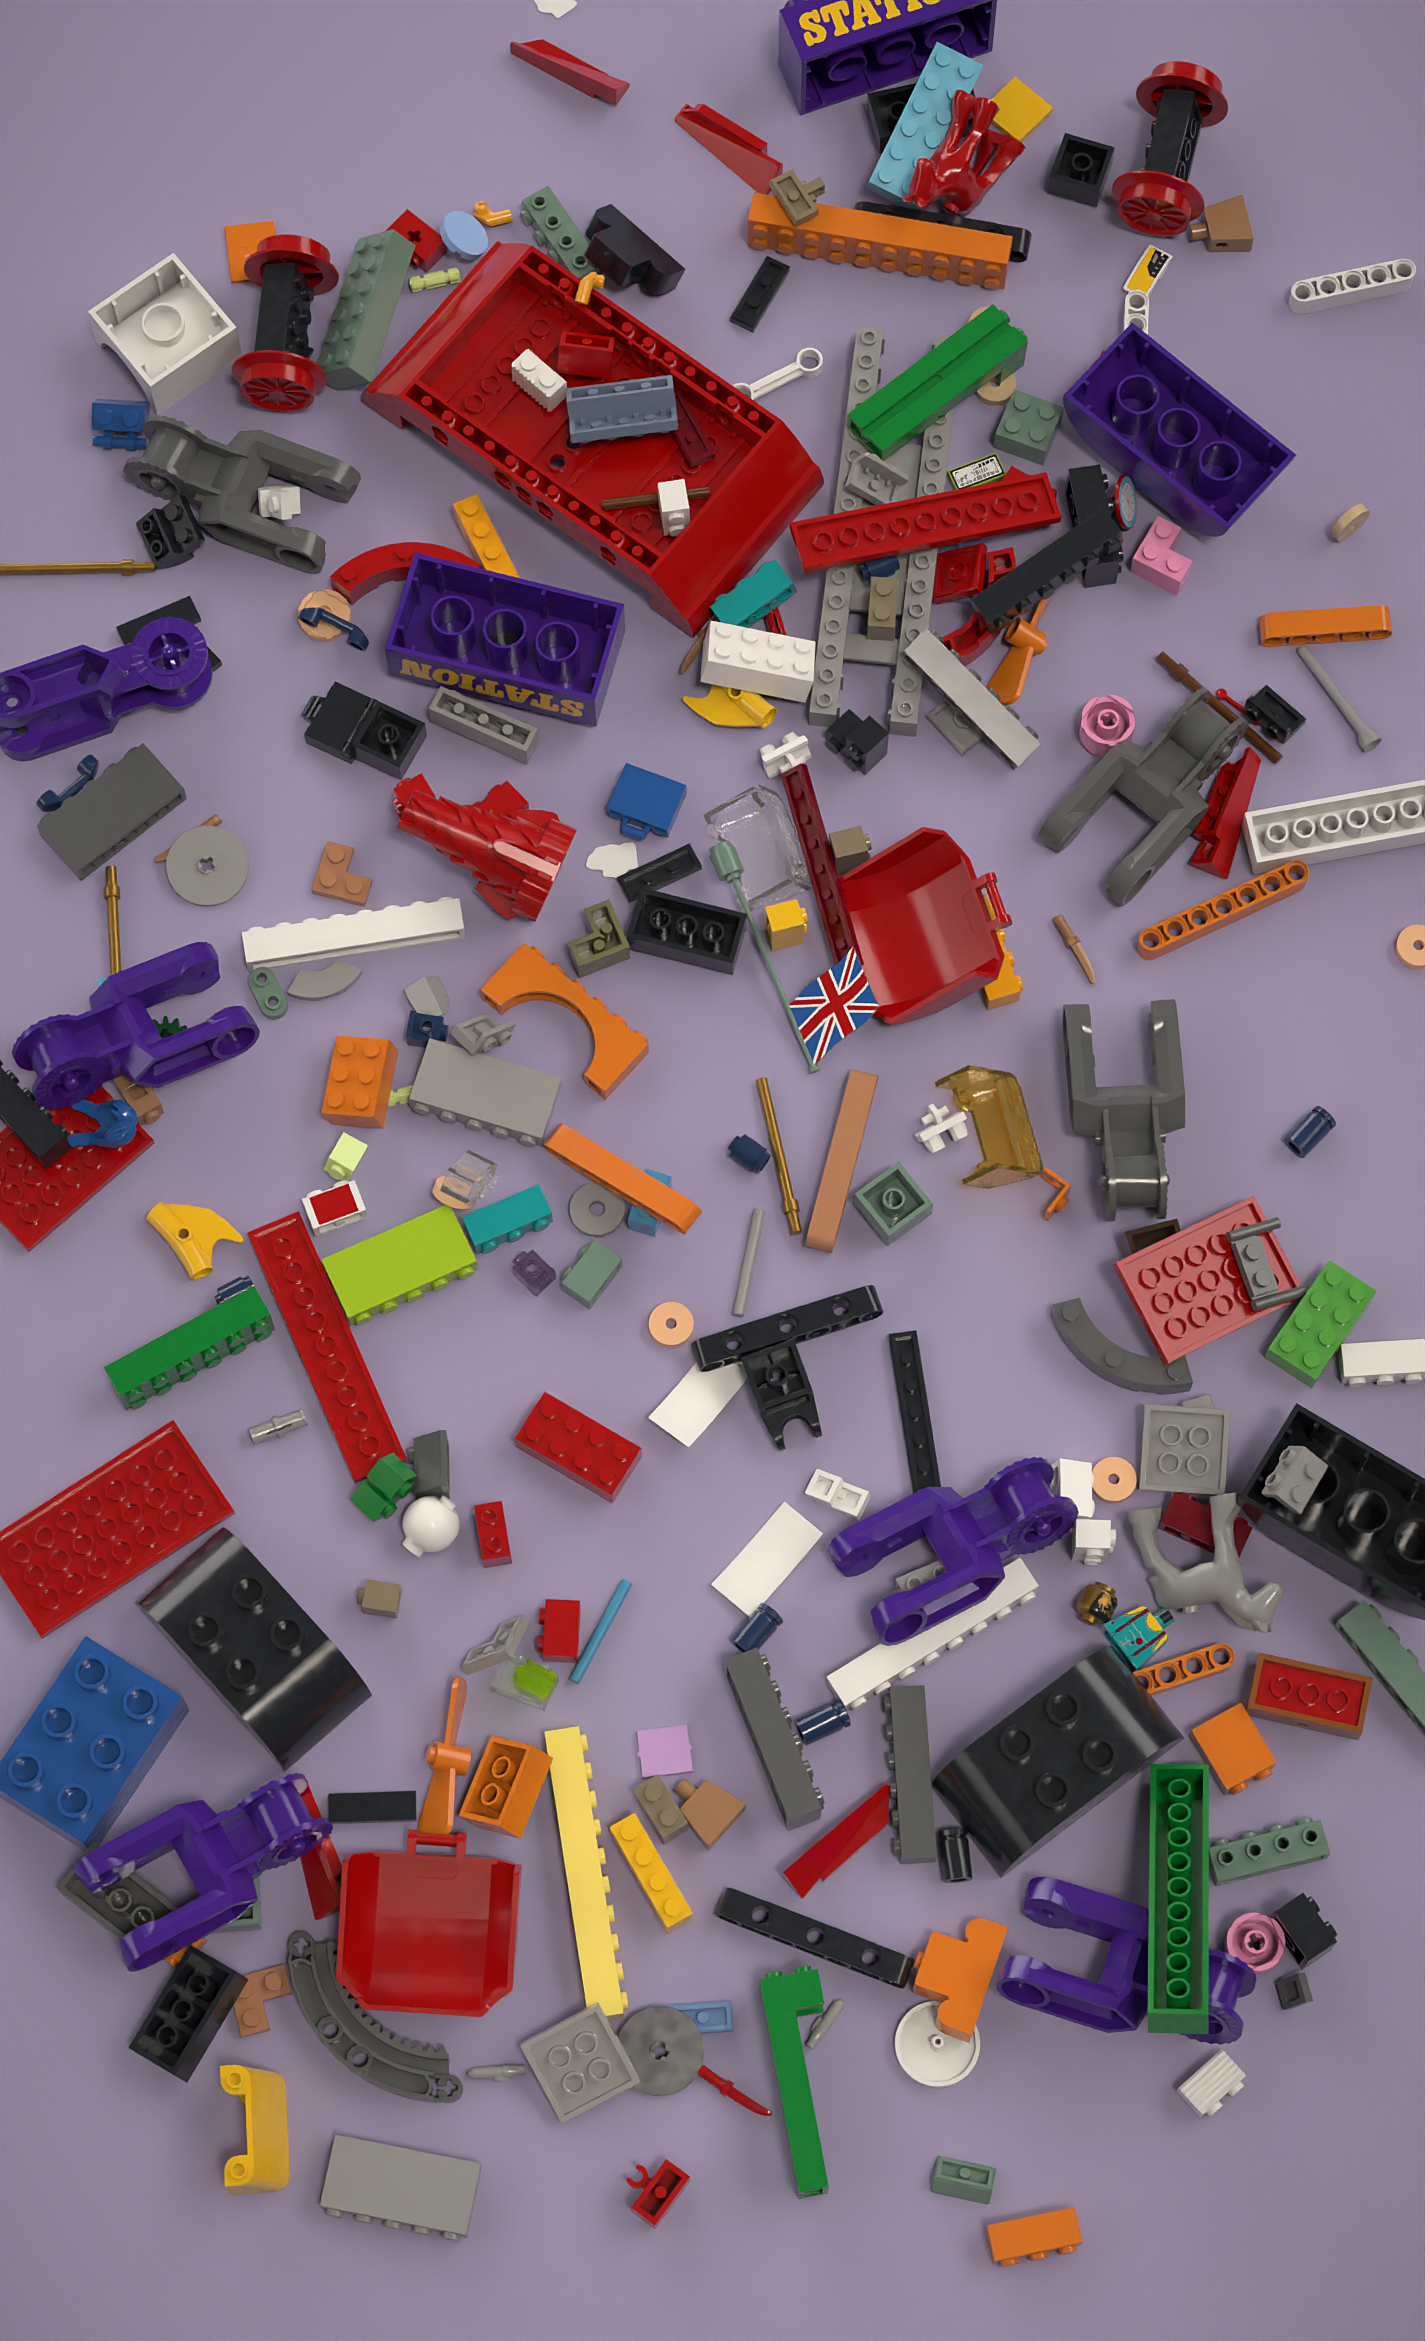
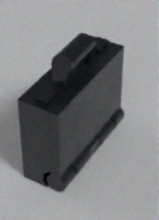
M336 681L328 691L326 698L315 695L311 696L302 712L304 719L310 723L304 734L306 744L352 765L355 760L352 743L377 699L370 698ZM319 704H321V707H320V709L318 710L316 716L313 717V715H314L316 709L318 708Z

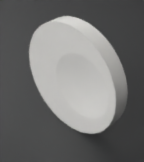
M937 2001L919 2004L903 2017L896 2031L895 2053L900 2067L912 2080L926 2087L944 2088L959 2083L973 2070L980 2052V2036L976 2025L969 2043L940 2032L935 2022L938 2008L941 2005Z

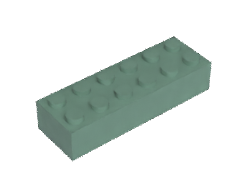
M393 229L359 238L355 244V252L348 266L344 285L340 290V298L332 315L333 319L330 329L325 336V344L317 361V364L327 374V384L336 390L372 382L415 248L413 243Z

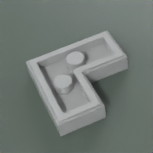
M524 1615L501 1623L493 1641L470 1649L462 1666L465 1673L469 1675L512 1659L529 1624Z

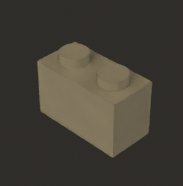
M871 576L867 639L894 641L898 578Z
M861 826L829 833V844L839 877L871 858L869 851L872 850L871 841L868 834H863Z
M658 1774L633 1789L635 1799L663 1844L689 1830L687 1820Z

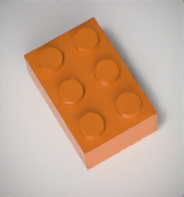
M336 1036L321 1112L331 1125L384 1129L399 1052L389 1039Z
M491 1735L458 1816L480 1829L521 1839L553 1758L533 1745Z

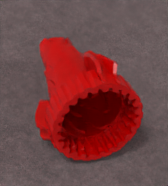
M415 789L404 808L397 826L399 830L431 844L436 848V851L449 857L451 863L472 872V877L479 880L475 890L503 917L510 920L521 916L536 922L577 831V829L560 822L558 815L550 811L511 809L507 817L494 810H490L488 813L472 805H460L442 796L436 799Z

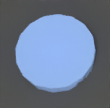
M453 211L448 213L442 220V225L440 226L442 240L453 253L457 251L461 254L459 257L475 260L488 248L486 231L472 215L463 211Z

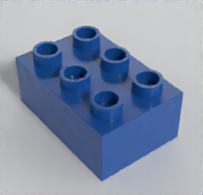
M85 1636L0 1761V1798L83 1851H86L93 1841L100 1845L189 1712L183 1697Z

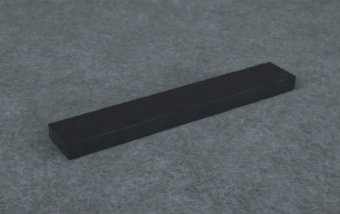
M917 1330L892 1333L888 1336L913 1494L926 1487H941Z

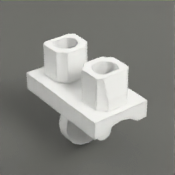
M791 732L782 739L783 746L775 749L773 745L768 744L760 749L765 774L769 779L788 771L800 763L804 764L806 760L812 758L808 748V740L804 735L798 737L794 732Z
M930 1104L927 1106L928 1115L922 1117L921 1121L924 1125L931 1122L934 1124L914 1134L918 1142H923L928 1151L934 1153L945 1147L939 1133L948 1130L953 1141L968 1135L963 1122L967 1118L962 1111L960 1113L956 1112L942 1120L941 1117L949 1113L947 1107L943 1106L937 1109L934 1104Z

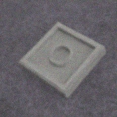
M946 700L926 716V719L961 757L983 740Z

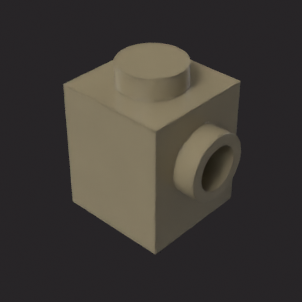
M367 1579L365 1588L360 1587L358 1604L362 1605L363 1614L397 1619L402 1596L401 1585Z

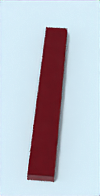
M800 763L780 775L834 964L837 965L854 947L863 966L864 962L807 764Z

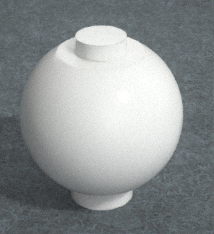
M443 1495L441 1498L424 1496L415 1500L407 1508L403 1517L402 1525L406 1539L402 1544L418 1557L424 1552L435 1553L449 1547L459 1532V1516L454 1510L456 1505Z

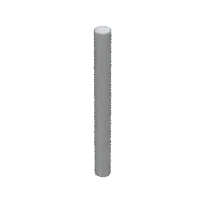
M758 1208L754 1209L734 1305L733 1315L736 1317H744L765 1211Z

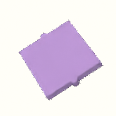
M687 1724L637 1731L639 1745L637 1757L641 1761L643 1779L654 1777L657 1774L659 1776L693 1772L690 1753L693 1747L689 1745Z

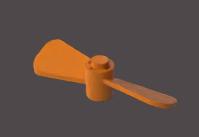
M1053 595L1045 600H1040L1031 623L1017 617L1006 631L1005 640L1013 646L986 686V689L990 687L1000 696L999 702L1002 705L1013 704L1020 698L1031 658L1036 654L1040 655L1047 647V634L1037 627Z
M455 1677L452 1684L445 1741H435L433 1746L429 1745L426 1751L425 1762L429 1763V1768L434 1770L418 1821L419 1833L449 1835L453 1827L455 1775L465 1776L469 1768L471 1749L455 1745L467 1694V1683L461 1677Z

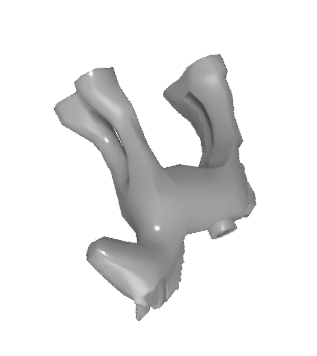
M1242 1492L1209 1497L1211 1525L1215 1544L1213 1562L1199 1564L1187 1571L1180 1569L1166 1559L1159 1547L1156 1532L1162 1518V1507L1127 1512L1129 1522L1132 1525L1133 1537L1140 1548L1144 1566L1155 1573L1148 1581L1155 1590L1156 1602L1161 1608L1165 1607L1168 1610L1171 1608H1182L1183 1614L1200 1611L1199 1605L1219 1602L1225 1612L1243 1629L1258 1630L1265 1634L1267 1632L1272 1633V1619L1284 1589L1278 1582H1269L1254 1594H1249L1245 1588L1243 1566L1239 1560L1233 1533L1234 1520L1241 1510L1238 1498Z

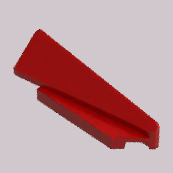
M544 39L521 44L513 41L510 43L512 55L593 99L599 96L617 105L630 87L628 82L609 76Z
M685 104L676 115L675 123L757 193L770 194L772 189L769 186V181L783 174V164L767 156V142L705 104H697L695 108Z
M1251 747L1244 749L1243 757L1234 764L1228 761L1221 766L1206 802L1209 809L1193 834L1198 840L1202 841L1194 853L1190 864L1222 879H1228L1242 831V821L1244 814L1248 810L1261 763L1260 757Z
M308 1785L300 1796L313 1819L322 1818ZM329 1835L327 1839L323 1840L321 1845L316 1846L313 1851H309L305 1856L300 1857L315 1920H321L340 1912L341 1893L336 1882L341 1880L342 1864Z
M888 1783L784 1870L783 1879L801 1899L809 1893L819 1879L823 1882L888 1825L890 1785Z

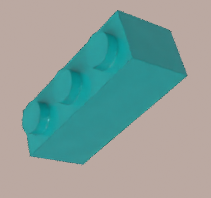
M776 559L771 562L762 564L750 578L740 580L731 592L717 597L710 608L721 623L749 628L798 591L792 580Z
M538 1184L462 1216V1221L476 1254L481 1252L487 1254L496 1250L499 1244L506 1241L513 1243L522 1239L525 1233L532 1230L539 1232L549 1227V1223L553 1222V1216Z

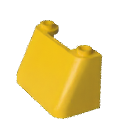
M240 2065L220 2066V2081L223 2089L230 2095L240 2096L242 2104L246 2106L247 2155L234 2156L227 2161L224 2169L225 2188L231 2195L281 2191L290 2180L285 2080L275 2071Z

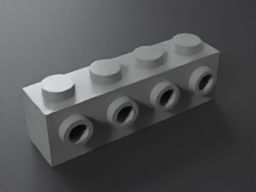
M440 686L429 707L431 722L528 764L539 743L538 729L533 725L521 722L504 712L494 710L479 701L469 699L457 691L449 690Z

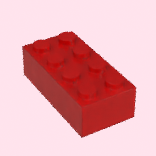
M545 1391L515 1437V1444L518 1449L612 1504L642 1457L641 1447Z

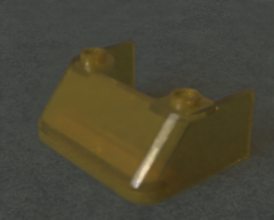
M968 1065L935 1082L938 1088L952 1090L955 1105L959 1109L971 1113L984 1161L976 1164L973 1175L962 1179L963 1185L990 1189L1032 1179L1042 1174L1043 1162L1022 1088L1014 1074Z

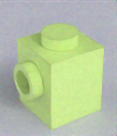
M343 1132L323 1170L327 1171L330 1176L337 1180L349 1181L368 1145Z

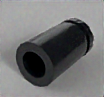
M949 1828L939 1832L945 1883H959L973 1879L969 1841L967 1838L968 1831L965 1828Z

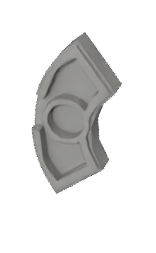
M339 958L322 971L310 972L300 969L287 993L291 997L307 1001H319L336 994L340 995L355 984L362 975V970Z

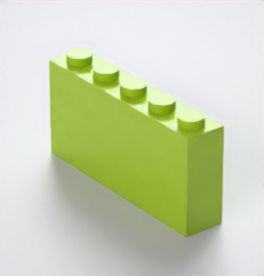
M443 1205L321 1259L327 1277L350 1326L353 1324H365L372 1319V1316L378 1313H390L397 1309V1305L405 1301L409 1303L415 1302L423 1297V1293L430 1290H442L449 1285V1282L457 1278L460 1280L467 1279L475 1273V1270H478L477 1260L452 1207L448 1205Z

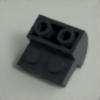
M177 495L162 509L153 508L136 522L156 568H170L187 562L194 557L192 551L205 541L189 502L184 495Z

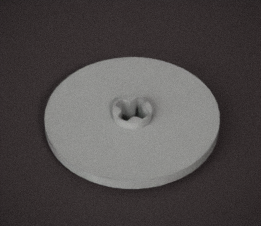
M199 826L184 832L175 840L168 852L166 870L171 886L184 900L199 906H216L231 900L242 889L248 875V857L242 843L231 832L216 826ZM211 860L214 869L202 871L203 866L201 863H207Z

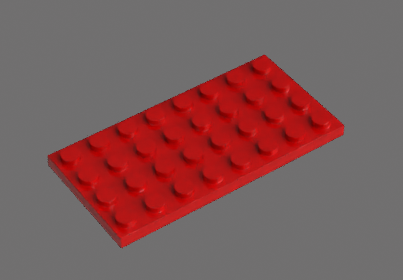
M172 1420L1 1530L0 1576L43 1639L235 1514V1511L175 1421Z

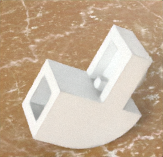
M279 484L258 488L260 517H275L285 520L292 519V514L301 513L299 486Z

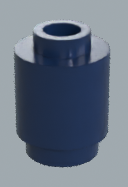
M896 555L860 562L861 565L858 566L862 580L868 581L870 584L871 576L890 577L895 574V571L900 569Z
M746 1134L742 1137L737 1135L728 1147L731 1151L730 1158L750 1172L754 1170L758 1174L763 1170L771 1157L766 1152V1148Z
M240 1276L217 1288L218 1295L214 1296L215 1300L219 1305L251 1288L254 1284L249 1276L244 1278Z

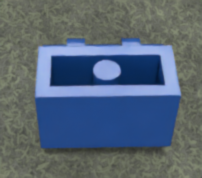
M96 399L92 402V429L104 430L103 436H93V446H100L106 450H112L113 447L127 448V451L146 449L147 439L137 438V432H143V423L149 417L150 402ZM113 431H128L127 437H113Z

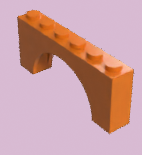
M523 943L480 989L481 999L500 1015H503L518 1004L529 1001L553 1002L574 1012L586 1024L595 1043L594 1057L588 1070L584 1073V1082L606 1100L649 1053L648 1039L640 1031L636 1030L633 1032L627 1027V1022L619 1014L615 1013L613 1015L606 1010V1005L598 997H590L585 992L586 989L577 980L571 981L568 979L559 965L547 962L544 959L543 953L535 946L530 948Z

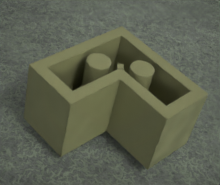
M608 899L585 908L584 920L590 934L568 942L569 955L579 978L630 959V946L610 900Z

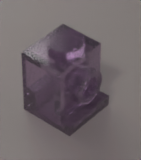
M533 1249L528 1254L522 1251L513 1260V1275L535 1297L556 1279L555 1270ZM534 1264L537 1269L533 1272L528 1271L527 1268Z

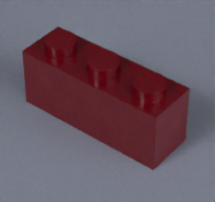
M1174 1492L1158 1529L1214 1554L1215 1544L1211 1525V1505L1207 1504L1205 1506L1196 1502V1498L1188 1493L1181 1492L1178 1494ZM1237 1516L1234 1520L1233 1533L1234 1543L1240 1558L1253 1527L1248 1525V1521Z

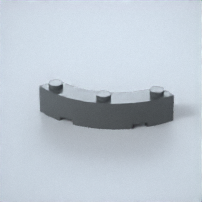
M1080 1298L1053 1304L1051 1317L1061 1339L1077 1356L1080 1363L1100 1378L1118 1387L1135 1392L1143 1391L1165 1395L1191 1390L1193 1380L1185 1356L1164 1365L1161 1358H1152L1132 1353L1110 1341L1095 1327L1088 1317Z

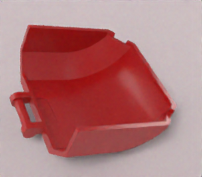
M921 827L840 877L864 962L862 967L879 1005V1008L872 1016L883 1019L884 1022L891 1025L918 1020L954 1005L998 979L1005 956L996 931L1011 926L1013 924L1011 916L1005 911L996 885L998 882L996 874L990 872L977 878L970 858L946 831ZM984 888L987 890L996 916L994 920L990 917L981 891Z
M408 1829L407 1852L376 1850L346 1854L342 1862L336 1964L337 1981L349 1990L363 2010L482 2017L502 1997H505L513 1990L522 1865L492 1857L466 1856L467 1833H458V1835L418 1833V1830ZM416 1846L457 1847L456 1855L416 1853Z

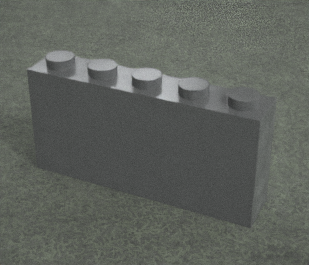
M142 743L140 746L133 747L127 751L124 758L117 764L109 765L99 778L87 782L83 786L82 791L77 795L65 799L61 807L55 812L43 816L37 828L40 836L77 878L82 881L184 802L187 797L181 784Z

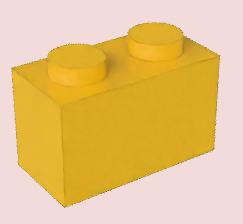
M797 899L765 907V930L772 951L804 943V934L808 933L806 925L808 918L805 908L799 907Z

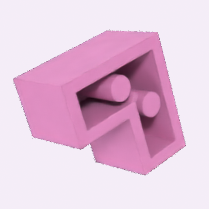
M1157 516L1133 557L1130 572L1178 596L1190 575L1193 561L1173 551L1179 542L1181 527Z

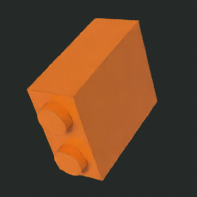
M1242 1703L1235 1705L1191 1730L1189 1737L1205 1764L1209 1765V1771L1223 1795L1230 1792L1233 1795L1239 1794L1248 1788L1247 1783L1257 1778L1259 1782L1273 1774L1271 1769L1275 1767L1277 1762Z

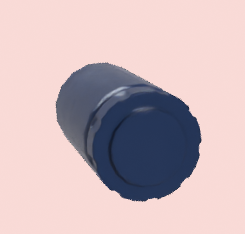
M1315 1106L1312 1112L1284 1138V1142L1295 1155L1305 1158L1330 1130L1336 1126V1121L1327 1110L1320 1106Z
M761 1603L758 1610L752 1613L731 1637L730 1641L741 1653L754 1648L759 1650L777 1630V1626L783 1623V1620L773 1608Z
M836 1700L833 1702L834 1704H827L794 1719L800 1737L806 1746L842 1730L843 1727L851 1726L847 1710L840 1700Z

